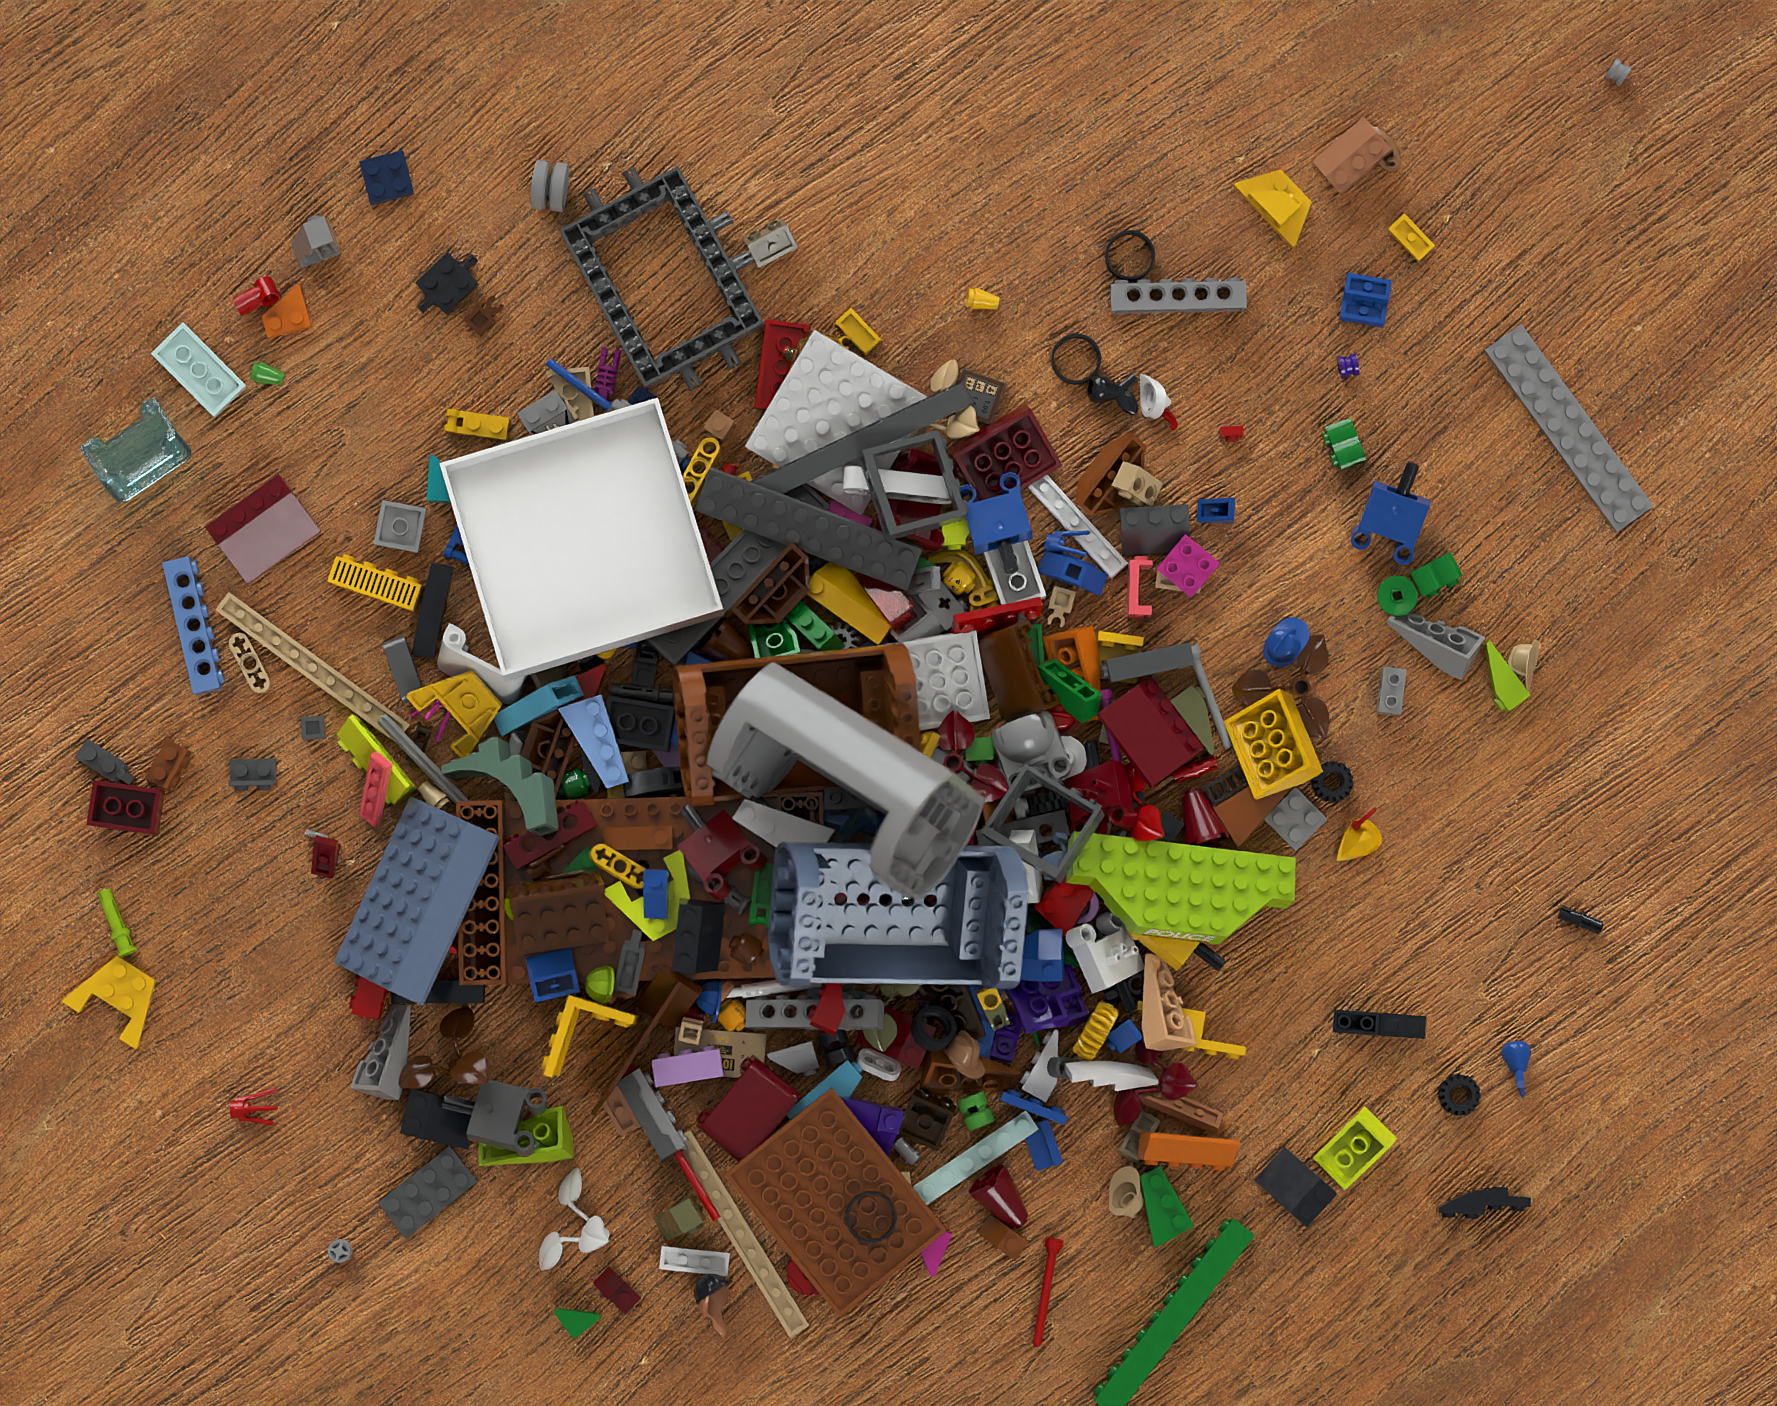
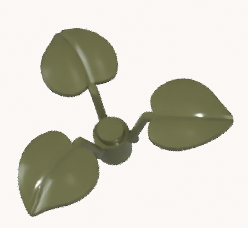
M842 983V991L848 992L853 990L856 983ZM859 983L881 984V992L887 996V999L884 1001V1008L894 999L895 995H912L921 986V984ZM884 1013L883 1029H865L863 1033L867 1041L874 1048L886 1051L896 1037L897 1024L891 1015Z

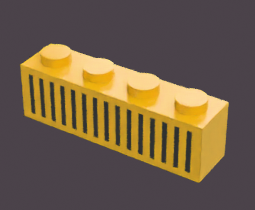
M343 554L342 558L335 557L327 582L412 612L416 611L424 588L419 584V579L407 576L406 579L397 577L398 572L390 569H385V572L376 570L377 565L364 561L363 565L356 563V558Z

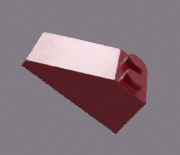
M886 1006L884 1013L891 1015L897 1024L896 1037L887 1050L880 1051L874 1048L865 1038L863 1030H860L856 1042L918 1070L926 1050L916 1044L911 1036L910 1026L914 1018ZM922 1022L923 1030L932 1037L936 1028Z

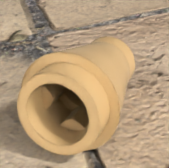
M425 781L418 788L427 804L442 811L449 807L451 803L448 799L449 797L428 781Z

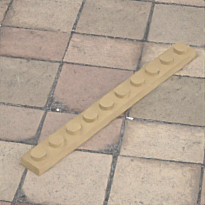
M230 592L227 593L216 608L217 612L390 739L392 738L377 722L384 714H387L404 733L411 726Z
M689 1130L684 1133L688 1139L685 1143L688 1149L683 1151L684 1156L720 1214L721 1218L718 1221L788 1336L792 1337L808 1327L809 1323L694 1134Z

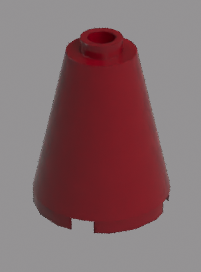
M1197 788L1187 790L1181 798L1185 844L1218 848L1221 846L1220 842L1224 839L1226 843L1229 842V833L1204 792L1198 791Z
M1003 1164L997 1165L985 1172L986 1177L981 1181L977 1179L971 1185L968 1192L972 1198L1008 1227L1021 1228L1027 1222L1028 1212L1008 1169Z

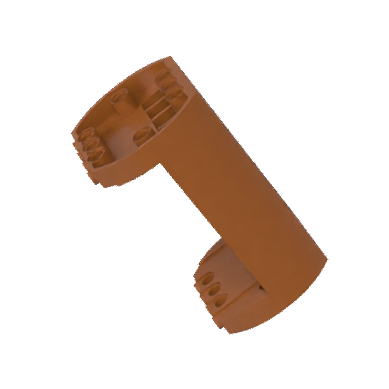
M903 643L673 667L672 682L679 767L689 807L713 805L715 801L747 798L712 774L713 768L707 765V758L717 729L739 693L756 674L772 662L921 753L917 684L909 652ZM797 760L784 779L772 791L766 792L762 796L824 790V787H839V785Z

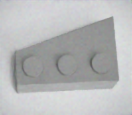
M320 215L308 218L307 222L302 224L291 243L300 269L342 253L332 226L324 216L320 217Z

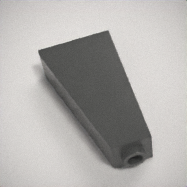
M1189 642L1101 661L1100 673L1102 678L1106 680V683L1191 666L1195 665Z

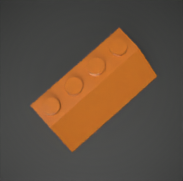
M1140 1131L1138 1159L1144 1160V1164L1158 1165V1161L1167 1162L1166 1166L1180 1167V1163H1189V1168L1202 1169L1203 1165H1211V1170L1224 1171L1225 1166L1232 1167L1240 1140Z

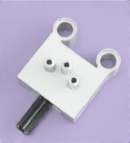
M1108 911L1098 915L1096 918L1098 930L1106 935L1096 941V932L1090 924H1083L1068 930L1066 942L1073 949L1092 994L1114 985L1127 1013L1135 1011L1137 1005L1125 979L1142 971L1145 966L1133 939L1126 933V925L1118 916Z

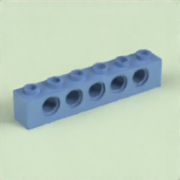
M189 556L162 562L192 692L194 695H201L222 690V683H225L223 671L218 670L217 661H220L217 648H213L212 640L215 639L212 626L208 627L206 619L210 617L209 610L206 604L203 605L201 596H204V589L202 583H198L196 574H199L198 564ZM183 576H188L190 579L189 585L184 588L180 587V579ZM188 598H194L195 605L192 609H186L184 606ZM193 620H199V629L191 631L190 623ZM203 641L205 643V650L202 653H196V643ZM204 663L210 665V672L207 675L200 673V667Z

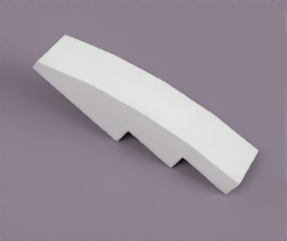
M1114 1061L1065 1063V1072L1072 1083L1090 1080L1093 1087L1111 1084L1115 1091L1158 1084V1079L1150 1068L1130 1063Z

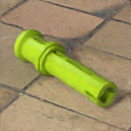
M111 888L98 892L97 896L112 931L111 940L115 941L119 952L117 954L118 958L135 953L138 949L133 946L129 935L131 931L123 923Z

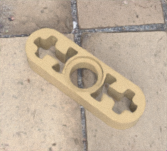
M243 633L233 634L229 639V647L251 689L259 694L268 692L271 688V679L249 637ZM236 639H245L243 647L246 651L250 649L251 653H245L240 658L239 654H243L239 647H234L237 643ZM246 658H255L256 666L254 669L248 670L245 668L244 661ZM261 669L262 672L257 674L260 679H266L264 688L255 687L257 679L254 675L250 678L249 674H254Z

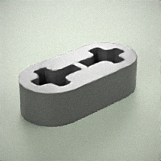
M1051 1057L1047 1064L1048 1074L1054 1078L1070 1079L1065 1072V1063L1080 1062V1060L1066 1057Z

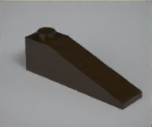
M921 984L918 990L923 996L925 995L933 1005L945 1008L952 1014L956 1022L957 1035L961 1030H965L975 1040L986 1036L969 984Z

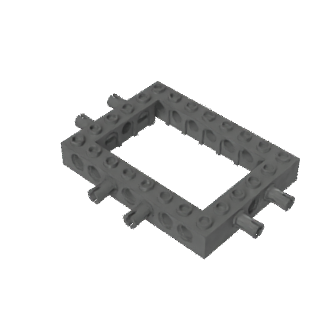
M678 166L645 184L642 183L636 168L632 167L629 170L633 178H631L628 170L622 173L632 191L606 205H603L595 188L590 190L593 199L588 191L585 192L583 197L586 199L592 212L559 229L645 390H649L676 374H681L689 391H692L695 388L691 380L694 381L697 388L702 385L692 368L695 364L717 352H721L728 369L735 368L731 359H733L736 366L742 362L734 351L733 344L764 327L762 318L737 275L740 269L755 263V260L751 256L749 249L733 259L728 258L716 236V232L734 223L729 212L725 211L711 220L707 219ZM670 201L733 317L722 319L721 323L712 326L707 331L706 329L702 330L701 334L688 341L686 339L683 340L681 345L673 347L668 352L666 350L661 352L657 360H655L591 243Z

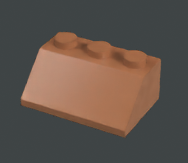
M1362 117L1315 158L1313 163L1335 189L1343 195L1393 150L1365 117Z

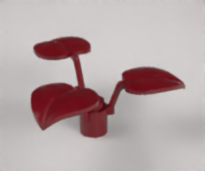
M952 710L944 718L938 730V735H940L938 743L940 747L945 751L954 749L951 754L944 758V767L956 775L964 772L973 778L969 786L985 798L984 803L1003 798L1009 787L1006 778L999 769L988 764L978 767L976 775H974L964 767L962 759L957 755L958 749L964 750L972 745L975 739V730L972 724L957 710Z
M1143 1038L1136 1043V1056L1141 1063L1148 1064L1152 1061L1155 1066L1164 1071L1159 1078L1161 1087L1141 1089L1135 1092L1133 1088L1120 1090L1115 1098L1113 1108L1114 1117L1119 1127L1129 1125L1139 1117L1142 1110V1102L1138 1095L1162 1091L1165 1098L1177 1100L1186 1096L1198 1086L1183 1063L1174 1062L1168 1068L1158 1063L1156 1058H1159L1163 1051L1147 1049Z

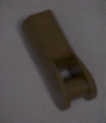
M419 722L412 741L424 753L433 726L426 727ZM419 734L426 736L424 742L417 740ZM407 754L406 761L415 763Z

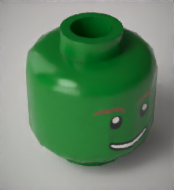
M576 768L564 773L558 791L561 797L566 796L568 800H576L587 796L592 786L586 772Z

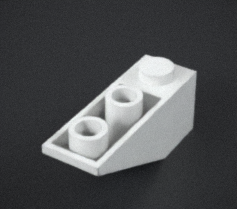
M1054 1029L1053 1033L1048 1031L1042 1042L1045 1044L1042 1052L1037 1051L1031 1061L1034 1067L1031 1072L1026 1071L1020 1081L1023 1084L1021 1089L1044 1102L1047 1101L1057 1083V1078L1051 1077L1047 1071L1049 1059L1051 1057H1058V1030Z

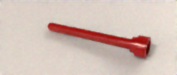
M1045 1238L1044 1247H1046L1048 1254L1033 1338L1034 1347L1042 1345L1056 1256L1063 1247L1064 1240Z

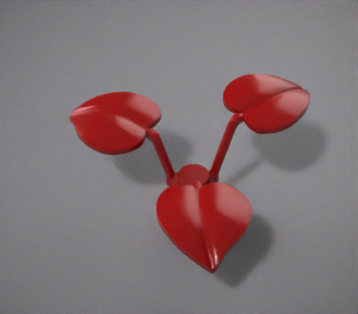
M1129 762L1126 768L1131 796L1140 805V807L1134 809L1138 820L1136 825L1130 829L1131 836L1140 842L1162 838L1165 834L1161 824L1160 812L1155 806H1147L1137 797L1136 792L1143 791L1147 783L1133 764ZM1108 817L1103 818L1098 825L1100 834L1107 835Z

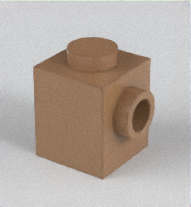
M715 409L703 427L706 432L705 436L724 443L734 428L735 421Z

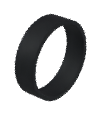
M1126 230L1116 234L1108 243L1105 252V261L1109 271L1120 280L1136 281L1143 278L1150 272L1155 260V249L1151 240L1143 233L1134 230ZM1125 235L1138 236L1149 245L1152 261L1145 272L1129 277L1119 274L1112 268L1108 258V251L1111 244L1119 237Z
M1067 335L1060 339L1053 349L1051 356L1052 368L1058 378L1068 384L1079 385L1086 383L1099 370L1101 364L1099 347L1094 340L1086 335ZM1079 338L1086 340L1097 352V368L1085 379H1068L1061 375L1055 366V351L1061 343L1068 339Z
M862 1192L850 1201L846 1209L848 1229L855 1238L862 1242L877 1243L883 1241L890 1236L896 1226L897 1214L891 1200L880 1192ZM867 1195H876L884 1198L893 1209L894 1217L890 1229L883 1236L875 1239H867L857 1235L849 1224V1212L852 1205L858 1199Z

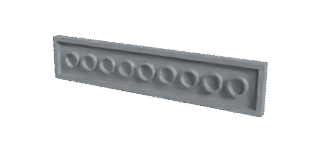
M1522 324L1484 350L1490 361L1615 533L1653 507L1648 497Z

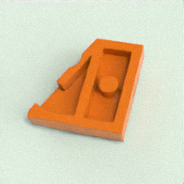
M296 285L262 315L268 339L312 327L301 285Z

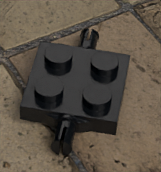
M448 252L445 253L415 282L426 297L417 308L424 314L431 305H434L448 315L479 286V283L471 276L469 271L478 260L471 254L469 258L461 263L455 260Z

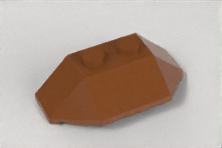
M1131 432L1106 444L1079 478L1075 504L1090 517L1116 510L1124 500V497L1118 495L1119 490L1113 487L1112 483L1123 461L1144 469V452H1146L1147 446Z

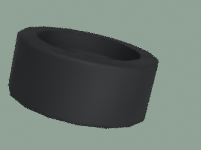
M929 1005L922 1008L914 1017L910 1026L911 1036L915 1043L928 1051L944 1049L954 1038L957 1029L952 1014L945 1008L937 1005ZM924 1018H933L939 1021L945 1030V1036L942 1039H935L927 1035L922 1028V1020Z

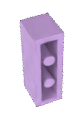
M714 1045L701 1047V1052L692 1053V1049L678 1051L679 1056L670 1057L669 1053L657 1054L656 1059L651 1060L656 1087L724 1076L720 1049L715 1050Z

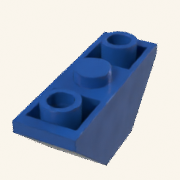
M1047 551L1044 552L1038 568V572L1042 575L1097 596L1101 595L1108 577L1107 574L1088 564Z

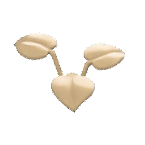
M955 359L946 362L934 373L930 383L933 392L937 393L955 384L958 377V363ZM968 405L956 411V414L949 418L947 427L931 423L912 432L908 438L928 433L927 428L932 427L946 431L947 436L952 439H968L973 433L979 431L976 411L974 407ZM918 445V446H915V447H911V448L917 449V448L920 447L921 445Z

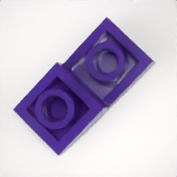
M1006 1012L1010 1024L997 1029L990 1058L1012 1064L1022 1025L1017 1014Z

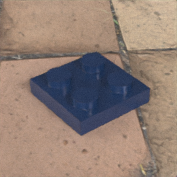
M403 150L359 161L371 206L415 195Z

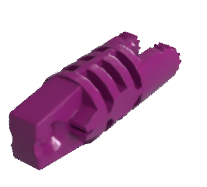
M602 347L594 391L608 401L609 395L614 396L622 350H615L613 365L607 366L605 364L608 349Z

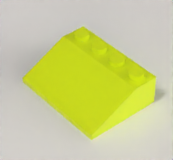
M353 714L349 716L337 734L340 738L338 741L339 745L345 752L350 750L355 756L352 761L360 770L364 768L368 771L370 756L375 751L393 764L385 801L388 805L392 802L393 805L397 806L417 789L416 786L365 723Z

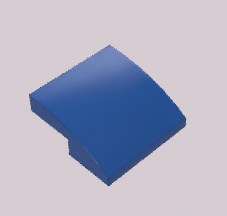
M1347 272L1339 320L1383 328L1392 280Z

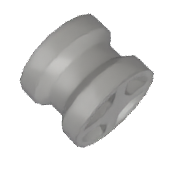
M1616 58L1605 78L1613 79L1616 85L1620 87L1632 67L1623 65L1621 60Z
M345 1239L333 1241L328 1247L329 1258L336 1263L347 1261L352 1255V1245Z

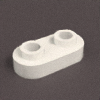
M869 1048L862 1049L856 1059V1063L862 1070L887 1081L896 1080L901 1072V1065L897 1060Z

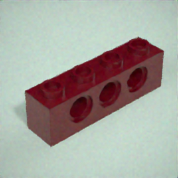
M576 800L566 806L567 810L561 814L557 811L559 830L555 831L556 835L552 840H545L543 836L539 837L528 831L527 828V833L520 837L517 833L506 839L507 844L503 845L517 871L547 855L559 846L565 845L597 827L584 801L579 803ZM568 816H572L576 820V824L572 829H566L563 826V821ZM526 839H533L536 846L534 850L530 852L524 850L523 843Z

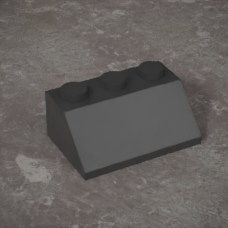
M1188 504L1120 508L1119 510L1122 556L1170 553L1185 534L1190 538Z

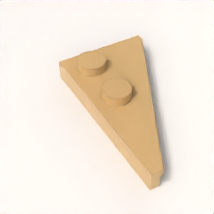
M590 367L566 369L592 389ZM553 370L546 371V375L576 422L594 417V406L591 399Z

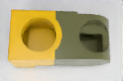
M983 988L975 992L993 1031L1010 1024L997 989Z

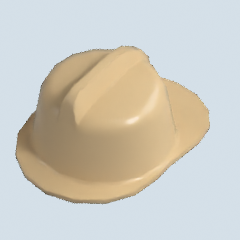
M1534 640L1532 644H1519L1513 647L1508 660V664L1514 673L1526 677L1527 690H1530L1533 671L1539 655L1538 640Z
M1124 1166L1113 1175L1110 1181L1109 1210L1116 1216L1124 1215L1136 1218L1137 1213L1145 1202L1143 1193L1140 1190V1175L1136 1168Z

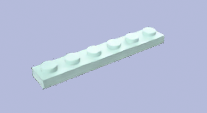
M1026 1110L914 1185L913 1188L927 1205L1039 1130V1128Z

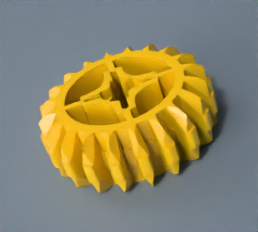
M1101 1001L1093 1010L1073 1046V1052L1080 1058L1091 1061L1098 1053L1119 1015L1118 1010L1113 1005Z

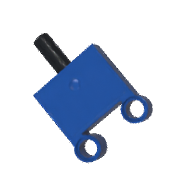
M1413 462L1406 463L1397 488L1374 481L1360 521L1352 530L1351 544L1354 548L1363 550L1369 547L1372 533L1398 541L1395 544L1393 555L1397 563L1406 565L1413 560L1414 546L1430 507L1429 499L1410 493L1419 470V465ZM1358 533H1364L1367 539L1360 541L1355 536ZM1401 548H1406L1410 553L1402 556L1398 551Z
M1012 472L1004 474L1000 479L1002 495L978 501L974 487L971 485L960 486L961 498L964 496L972 497L971 500L966 501L968 512L965 519L976 555L999 549L1005 572L1007 574L1015 573L1018 571V565L1012 545L1033 539L1032 530L1021 497V484L1018 475ZM1010 483L1016 485L1012 489H1008L1005 487L1007 484Z

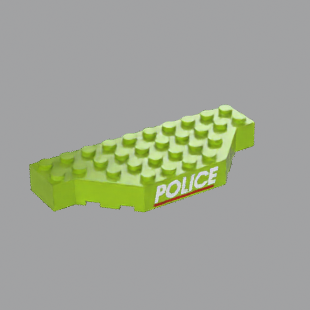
M1074 831L1068 839V850L1078 837L1079 831ZM1093 833L1067 872L1066 883L1089 885L1094 892L1100 895L1105 901L1104 904L1115 916L1121 919L1126 925L1125 928L1133 935L1220 945L1265 906L1287 909L1295 901L1296 858L1162 841L1140 842L1128 837Z

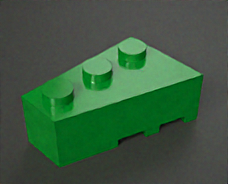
M1160 1165L1140 1175V1185L1144 1196L1152 1245L1155 1249L1190 1229L1194 1224Z

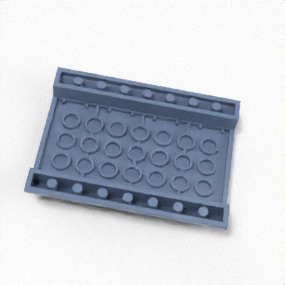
M410 796L334 963L393 993L424 1005L500 837Z

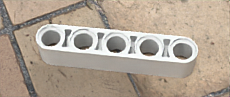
M858 466L845 467L843 491L848 494L871 496L862 468ZM878 469L887 498L934 504L952 503L943 476Z

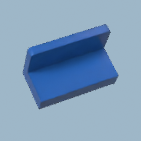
M1046 1119L1035 1123L1039 1130L1025 1139L1036 1170L1063 1163L1049 1120Z

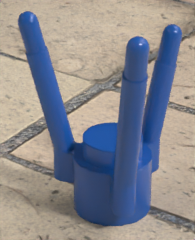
M1055 530L1054 534L1048 533L1045 551L1072 558L1095 568V565L1064 553L1068 552L1086 557L1088 555L1086 552L1065 547L1066 539L1062 537L1089 535L1090 531Z

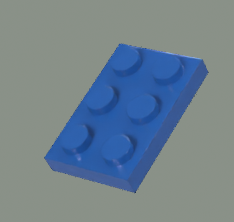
M1008 1089L1007 1093L1002 1091L999 1100L1065 1125L1068 1116L1064 1115L1065 1110L1051 1105L1050 1109L1042 1106V1101L1032 1097L1027 1101L1021 1098V1093Z

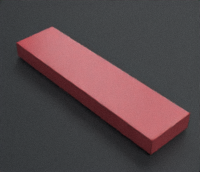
M377 751L370 756L359 815L375 828L381 824L393 765Z

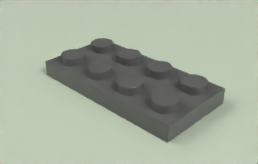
M449 1146L380 1200L378 1204L406 1239L476 1184L478 1180L453 1148Z

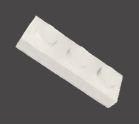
M662 1246L659 1269L728 1276L730 1253Z

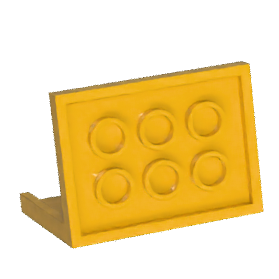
M569 995L564 1012H559L555 1025L559 1027L557 1034H552L548 1047L552 1049L550 1055L545 1056L541 1067V1069L545 1070L543 1075L553 1078V1075L560 1076L581 1009L593 1012L592 1017L603 1021H610V1018L615 1019L614 1024L626 1028L638 1025L640 1016L608 1005H600L598 1002L576 995Z

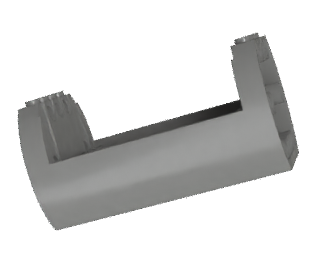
M774 662L756 674L739 693L717 729L707 758V765L713 768L712 774L749 799L751 796L758 799L766 792L772 791L789 773L797 760L887 815L874 841L870 853L872 857L869 867L874 870L872 874L874 877L907 900L913 897L919 901L948 873L969 841L980 817L985 800L983 796L950 770Z

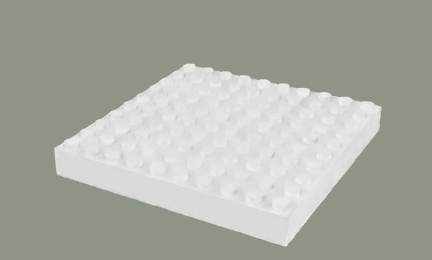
M658 398L439 463L505 682L724 615Z

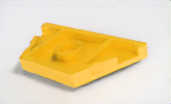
M1281 169L1236 182L1234 187L1293 249L1296 246L1312 201ZM1252 190L1285 191L1287 194L1292 193L1298 199L1300 208L1278 229L1247 197Z

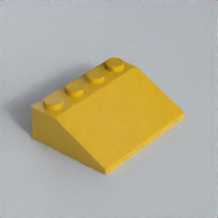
M1278 689L1224 721L1254 799L1257 800L1303 784L1323 772L1291 694Z

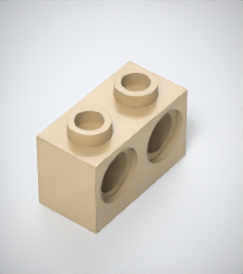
M1123 461L1112 483V486L1119 490L1118 495L1129 499L1130 503L1137 507H1142L1143 505L1153 506L1163 485L1161 481L1141 467Z

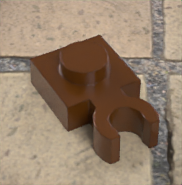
M494 296L487 299L485 308L478 305L463 320L480 337L496 322L492 315L500 313L504 308L502 304L497 308L491 307L492 302L495 300Z

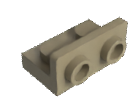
M774 220L767 224V228L761 231L755 230L747 235L748 238L743 240L758 268L798 248L784 220Z

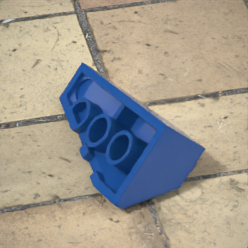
M1039 929L1025 935L1020 980L1039 982L1062 981L1065 972L1062 929Z

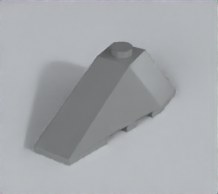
M1410 612L1402 616L1391 615L1387 620V624L1440 670L1460 680L1470 669L1486 638L1468 628L1458 626L1455 629L1444 626L1445 622L1437 620V623L1429 622L1423 616Z

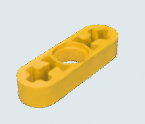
M598 844L591 848L589 859L594 865L635 889L643 888L644 882L636 883L637 878L633 875H629L628 878L625 876L633 867L634 869L631 872L635 875L642 873V879L644 880L645 868L605 844ZM602 849L605 857L610 858L613 855L614 858L610 862L605 858L598 860V855L595 851ZM621 860L625 863L626 868L623 873H618L614 869L615 861Z

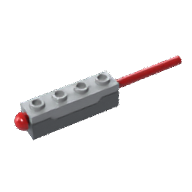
M629 1065L622 1079L617 1084L660 1159L665 1163L675 1157L712 1221H717L721 1218L720 1214L684 1156L683 1151L688 1149L685 1144L688 1141L682 1129L679 1131L676 1129L674 1123L677 1120L670 1110L666 1112L662 1104L665 1103V1100L659 1090L657 1092L653 1090L651 1084L654 1081L649 1073H643L640 1068L637 1069L635 1066Z

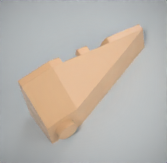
M1153 954L1145 955L1142 1031L1145 1046L1147 1049L1158 1051L1196 1045L1193 1025L1190 1017H1185L1181 1008V1004H1183L1181 996L1177 997L1172 987L1174 980L1167 963Z

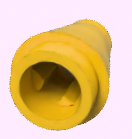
M976 287L974 289L968 288L965 306H969L970 309L997 310L999 296Z

